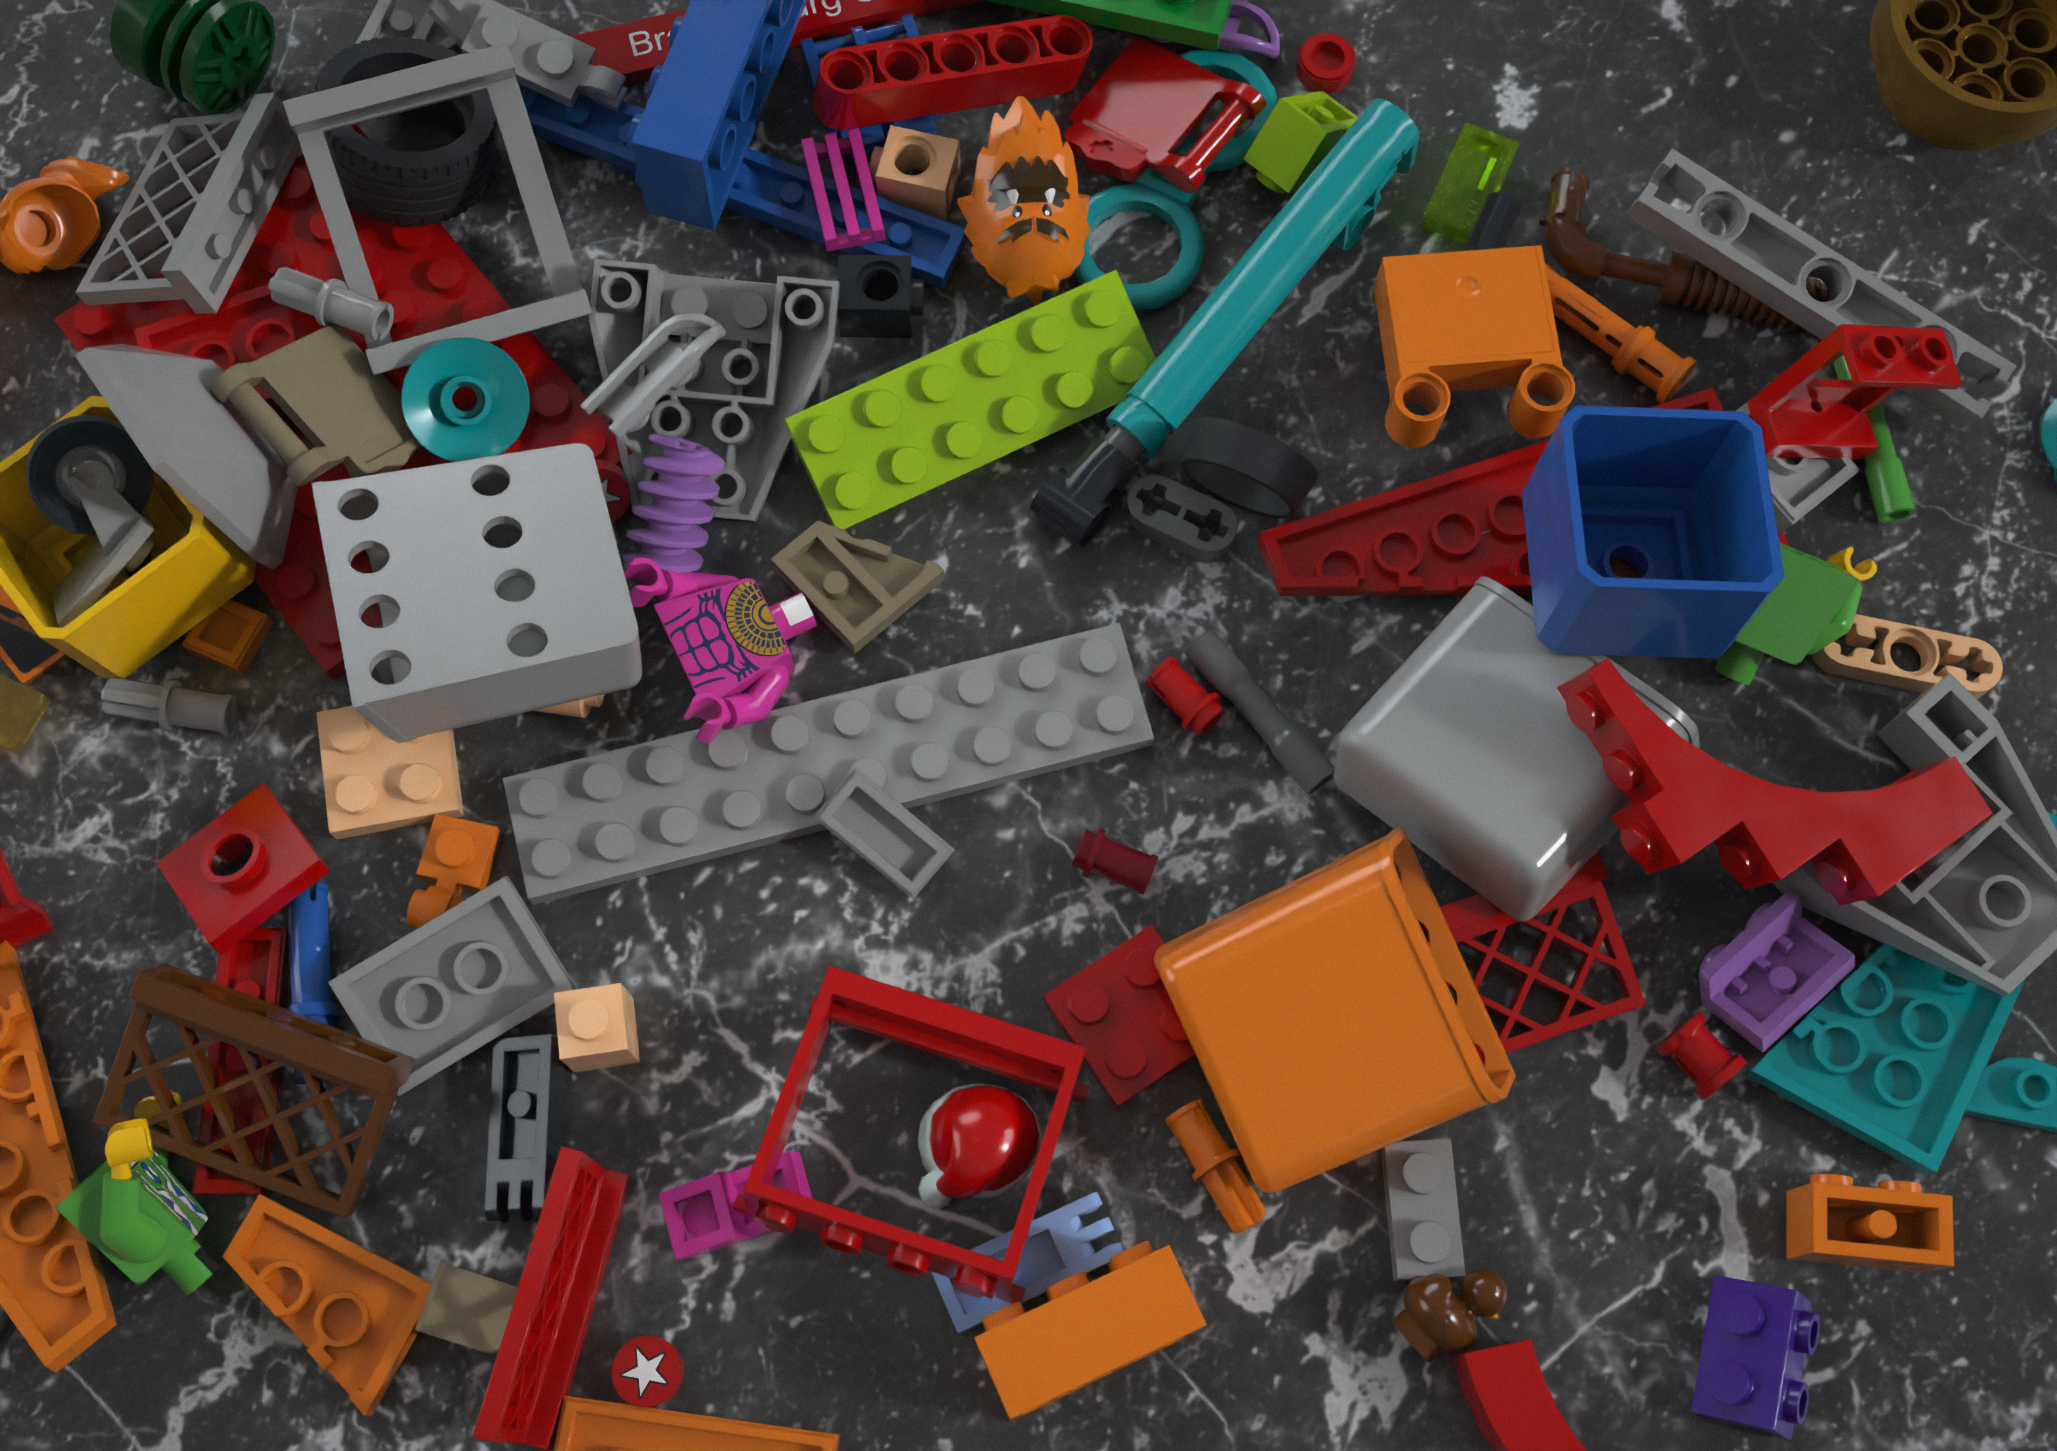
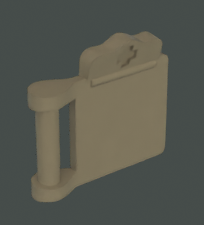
M330 324L253 362L235 364L222 372L210 386L211 392L220 402L227 403L230 401L289 466L286 474L298 488L308 484L340 463H343L352 478L398 471L422 446L414 437L405 421L401 394L382 373L373 375L368 357L337 324ZM259 384L316 448L309 450L253 387Z

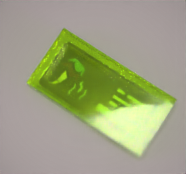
M1465 122L1426 208L1420 226L1466 243L1486 197L1491 192L1500 191L1520 142Z

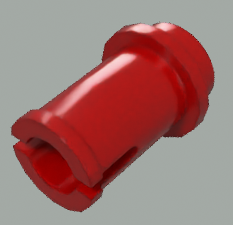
M1174 656L1160 663L1148 676L1149 680L1145 682V686L1152 690L1182 720L1180 727L1185 733L1193 731L1198 737L1205 735L1222 719L1226 712L1219 704L1221 696L1217 692L1209 694L1179 664Z

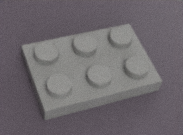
M508 875L328 982L363 1039L415 1058L407 1083L399 1088L398 1096L553 1004L554 993L576 989L575 984Z

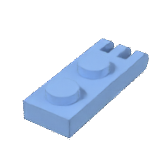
M1098 1192L1089 1194L1033 1220L1013 1282L1015 1285L1026 1288L1021 1304L1047 1293L1046 1289L1065 1278L1085 1271L1087 1274L1111 1262L1110 1258L1124 1251L1121 1242L1109 1244L1097 1253H1095L1090 1241L1114 1230L1109 1217L1086 1227H1083L1079 1216L1092 1213L1103 1205ZM1013 1230L970 1251L1004 1261ZM931 1272L958 1334L983 1323L982 1319L1012 1304L996 1297L995 1292L992 1299L985 1296L977 1298L965 1294L953 1286L954 1279Z

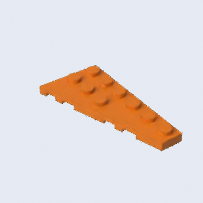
M5 940L0 944V1305L44 1366L57 1373L115 1327L117 1322L96 1246L56 1209L79 1185L17 951Z

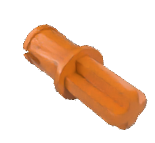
M1203 1100L1192 1101L1168 1116L1165 1123L1172 1130L1195 1169V1172L1192 1174L1194 1182L1203 1181L1231 1230L1237 1234L1245 1232L1260 1223L1266 1216V1209L1236 1161L1241 1154L1237 1148L1230 1150L1206 1110Z

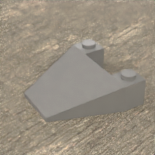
M1949 673L1915 698L1876 735L1912 771L1956 756L1993 814L1878 897L1839 906L1834 896L1827 892L1817 880L1815 867L1810 860L1782 880L1772 883L1783 895L1789 890L1802 899V907L2005 996L2010 994L2057 949V829L1998 720Z

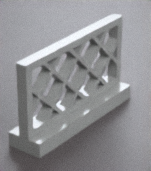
M276 93L255 94L246 112L171 119L75 292L86 305L184 299L196 314L217 313L301 149L298 136L290 126L284 105ZM199 138L181 150L187 139ZM228 144L227 148L222 150V147ZM214 152L216 153L214 157H212L205 163L201 164L191 172H186L187 170H189L190 168H192L193 166H195L196 164H198ZM180 176L179 180L158 193L161 187ZM205 187L204 191L199 193V190ZM189 196L193 197L191 200H189L188 202H186L185 204H183L182 206H180L179 208H177L176 210H174L173 212L164 217L163 214L165 212H167L168 210H170L171 208H173ZM153 220L157 221L155 224H153L152 226L148 227L147 229L133 237L136 231L143 228ZM182 230L181 234L176 237L175 234ZM168 240V244H166L165 246H163L162 248H160L144 260H139L141 256H143L159 244L163 243L164 241ZM129 264L132 265L130 269L109 282L111 276ZM159 273H162V274L166 277V278L152 279L153 277H155V276L158 275Z

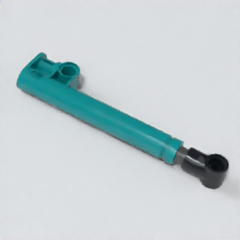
M1380 98L1374 99L1131 388L1126 395L1127 399L1121 401L1106 418L1105 421L1111 429L1103 439L1094 437L1068 471L1060 468L1044 482L1030 505V512L1078 549L1083 548L1095 537L1110 515L1112 505L1109 503L1136 474L1137 470L1133 464L1140 456L1152 459L1168 440L1167 435H1172L1331 243L1345 252L1359 240L1375 215L1377 204L1381 200L1380 191L1395 173L1407 174L1415 164L1419 131L1412 119L1403 110L1393 103Z

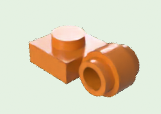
M435 814L416 875L422 881L434 883L436 886L431 885L427 890H415L407 909L406 922L408 927L418 929L465 901L466 899L461 898L462 890L478 893L487 887L503 835L498 827Z

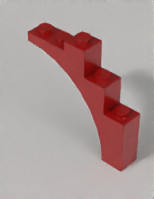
M1608 658L1578 673L1556 687L1566 701V710L1571 721L1578 729L1587 734L1602 757L1607 777L1618 789L1624 791L1630 801L1629 804L1611 815V818L1621 832L1620 838L1625 850L1635 861L1642 864L1647 874L1681 864L1714 842L1718 848L1719 859L1723 867L1731 876L1738 879L1744 890L1782 880L1810 860L1815 867V875L1821 886L1834 896L1839 906L1880 896L1993 814L1956 756L1915 769L1888 785L1874 790L1818 792L1777 785L1726 766L1681 738L1639 699Z

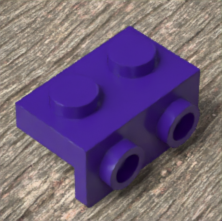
M1714 1275L1691 1413L1703 1418L1766 1431L1775 1437L1791 1440L1794 1424H1803L1808 1408V1385L1805 1382H1801L1805 1354H1814L1819 1338V1316L1817 1313L1812 1312V1302L1798 1290Z

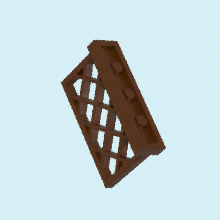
M166 963L137 972L128 997L136 1002L93 1122L111 1128L117 1123L138 1119V1117L119 1111V1107L128 1083L146 1076L162 1110V1113L147 1119L152 1145L347 1219L356 1208L397 1092L401 1086L407 1083L415 1058ZM153 1015L173 1022L185 1047L184 1050L158 1062L145 1037ZM195 1031L211 1038L200 1042ZM223 1041L238 1048L249 1073L220 1086L203 1049ZM258 1055L271 1059L274 1062L263 1066ZM189 1056L206 1093L177 1106L161 1072V1068ZM138 1058L142 1069L132 1073ZM286 1065L301 1071L312 1097L283 1110L266 1073ZM321 1079L334 1083L337 1086L326 1090ZM253 1080L269 1117L240 1129L224 1092ZM349 1089L376 1099L367 1124L346 1134L330 1097ZM207 1100L210 1101L226 1135L210 1144L192 1138L180 1113ZM316 1104L332 1141L303 1153L287 1117ZM166 1119L170 1130L156 1125V1123ZM273 1124L289 1158L288 1161L273 1168L256 1163L244 1139V1136ZM362 1136L355 1154L350 1141ZM230 1144L234 1154L219 1148ZM335 1148L337 1149L348 1173L341 1195L318 1186L307 1163L308 1160ZM293 1168L297 1178L282 1172Z

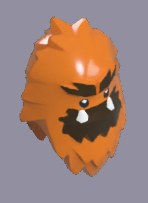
M1024 96L1016 97L1004 119H1002L998 112L994 113L988 134L987 148L983 146L977 158L971 195L958 198L957 204L968 222L964 233L973 244L970 249L974 259L986 268L987 274L996 280L997 283L1005 286L1008 297L1015 298L1025 294L1031 303L1036 306L1040 303L1045 291L1057 292L1059 290L1060 281L1072 275L1085 255L1084 243L1091 230L1087 222L1090 195L1078 192L1073 152L1068 141L1062 143L1059 127L1051 113L1045 110L1039 119L1034 108Z

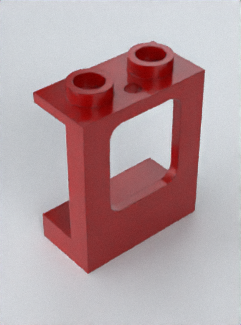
M1841 324L1748 401L1747 404L1752 420L1762 428L1766 457L1863 459L1878 448L1867 414L1874 406L1898 388L1956 390L1962 386V382L1943 329ZM1844 354L1852 380L1814 379Z

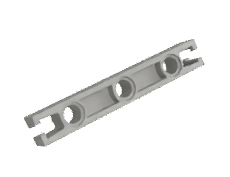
M1673 148L1658 165L1647 182L1648 185L1626 214L1630 219L1821 340L1841 324L1943 329L1947 342L1951 347L1956 368L1979 380L1976 386L1983 391H1987L1995 386L1998 388L2002 387L2017 367L2012 362ZM1661 181H1664L1691 202V208L1686 213L1654 197ZM1711 211L1718 214L1725 223L1726 233L1724 235L1709 233L1701 223V213ZM1807 277L1819 278L1826 284L1829 290L1827 302L1817 301L1809 295L1806 289ZM1898 388L1960 428L1983 418L1992 404L1984 398L1975 400L1960 388L1956 390Z

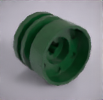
M118 0L112 14L109 36L113 56L123 69L154 86L167 89L173 97L188 102L193 108L208 115L232 113L249 99L264 79L272 60L276 38L272 16L264 5L255 0Z

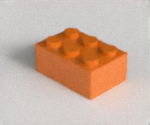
M1149 1241L1142 1242L1110 1258L1111 1262L1107 1264L1110 1273L1089 1282L1085 1271L1079 1272L1048 1287L1045 1294L1048 1302L1025 1313L1019 1301L982 1319L986 1332L974 1337L1010 1422L1178 1342L1207 1325L1170 1245L1153 1252Z

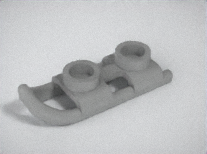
M682 313L667 319L580 405L581 409L590 416L598 408L613 421L608 428L618 439H621L627 432L630 434L646 425L651 412L656 408L655 403L669 389L681 387L689 381L693 374V369L699 364L698 359L716 341L726 335L725 328L716 320L701 313ZM690 327L706 330L684 351L668 339L671 333L682 328ZM641 365L649 373L632 388L624 380Z

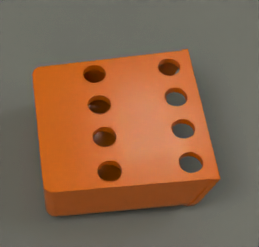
M1403 826L1392 830L1388 835L1163 944L1155 953V967L1247 1170L1255 1185L1263 1192H1278L1489 1103H1497L1507 1098L1516 1077ZM1395 864L1399 869L1400 879L1398 877ZM1418 921H1420L1426 929L1428 936L1427 940ZM1446 982L1449 983L1454 990L1455 1001L1451 995V992ZM1474 1043L1477 1044V1046H1478V1047L1480 1048V1050H1481L1482 1057H1483V1060H1482V1061H1481L1480 1056H1479V1054H1478V1052H1477V1050H1476V1048H1475Z

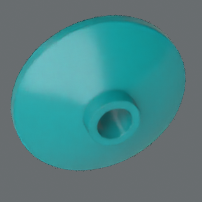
M456 337L442 340L424 350L409 367L403 381L401 393L405 421L414 437L433 454L454 462L495 456L503 453L520 436L529 414V390L525 377L516 362L505 351L494 344L471 337ZM469 387L474 390L476 402L473 407L461 410L454 406L452 397L458 388Z

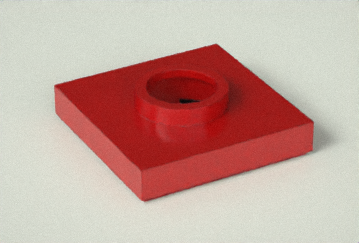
M264 783L156 863L208 943L220 954L224 953L330 872L278 798ZM245 844H253L252 855L248 863L241 870L232 875H217L221 861L229 867L237 857L250 851Z

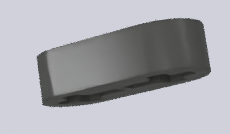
M1156 474L1141 477L1129 488L1125 506L1126 520L1131 528L1140 535L1194 560L1205 563L1217 562L1225 558L1233 549L1238 529L1237 518L1233 511L1222 502L1167 477ZM1154 495L1164 499L1163 510H1157L1152 517L1143 513V502L1149 503ZM1209 521L1219 524V536H1212L1209 542H1204L1198 538L1200 531L1198 527L1204 528Z

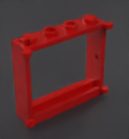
M829 966L817 999L813 998L809 1007V1020L745 1184L744 1195H737L733 1206L734 1210L742 1215L753 1218L756 1222L765 1224L766 1228L777 1232L792 1233L795 1226L821 1235L819 1241L824 1246L840 1253L858 1255L860 1249L886 1256V1264L889 1267L907 1275L925 1277L928 1270L954 1279L953 1286L956 1289L977 1298L985 1296L992 1299L995 1292V1296L1003 1301L1012 1304L1019 1301L1022 1303L1026 1288L1015 1285L1013 1282L1071 1101L1085 1102L1090 1086L1077 1082L1086 1047ZM832 1021L1057 1093L1004 1261L771 1185Z

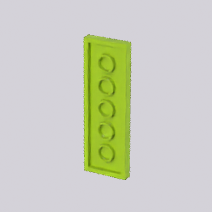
M1114 270L785 418L783 422L831 525L844 530L1126 400L1127 393L1156 358L1118 272Z

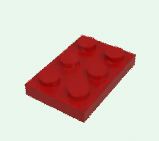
M313 269L302 272L317 278ZM269 284L223 299L217 313L196 314L192 309L134 329V333L139 347L212 360L222 369L227 370L238 363L253 362L325 326L319 325L315 316L274 302L271 298V290L268 288ZM259 384L253 387L273 410L280 408Z

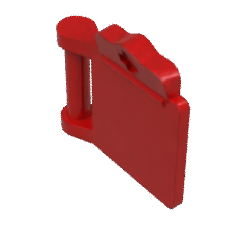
M1136 37L1070 113L1069 119L1072 126L1066 130L1064 136L1073 154L1081 157L1088 168L1094 173L1112 174L1123 181L1132 182L1138 179L1150 167L1162 174L1180 190L1186 193H1194L1205 180L1203 170L1246 119L1254 120L1266 106V101L1256 89L1244 82L1225 79L1142 37ZM1218 99L1227 105L1185 156L1173 154Z

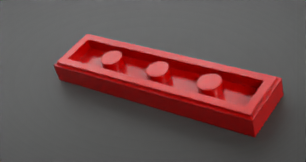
M255 928L224 953L220 954L218 952L215 982L286 1009L290 972L288 929ZM220 1041L208 1047L207 1059L220 1086L249 1073L236 1046ZM258 1055L263 1066L274 1062L271 1059ZM280 1067L266 1073L276 1096ZM253 1080L224 1092L240 1129L269 1117ZM207 1100L202 1102L198 1141L210 1144L226 1135L210 1101ZM273 1124L244 1136L255 1162L269 1168L274 1133ZM230 1144L219 1148L234 1154ZM195 1161L193 1194L199 1196H258L259 1194L267 1196L268 1189Z

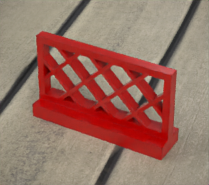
M1599 853L1593 855L1535 915L1538 916L1552 911L1547 924L1534 918L1527 921H1517L1479 893L1439 906L1455 942L1481 954L1472 975L1477 990L1492 960L1523 975L1508 1008L1479 994L1485 1008L1504 1017L1497 1034L1506 1053L1646 1005L1602 884V880L1608 879ZM1585 899L1589 900L1597 922L1588 945L1557 930L1568 905ZM1418 921L1427 940L1428 936L1426 929L1423 926V924L1420 921ZM1519 922L1542 934L1528 966L1496 951L1508 925ZM1492 931L1486 945L1472 939ZM1552 939L1583 955L1569 987L1538 972ZM1602 941H1604L1609 956L1598 951ZM1593 961L1614 970L1623 994L1622 998L1601 1004L1579 993ZM1533 981L1564 996L1554 1020L1544 1025H1540L1518 1014ZM1446 982L1449 990L1454 992L1450 984ZM1575 1002L1588 1008L1569 1016ZM1514 1022L1529 1029L1508 1037ZM1474 1043L1475 1048H1476V1050H1477V1052H1478V1054H1479V1056H1480V1059H1481V1061H1482V1060H1483V1057H1482L1481 1050H1480V1048L1477 1046V1044Z
M561 1146L472 1437L490 1442L523 1443L546 1450L553 1449L564 1395H569L632 1182L630 1175L605 1169L582 1151Z

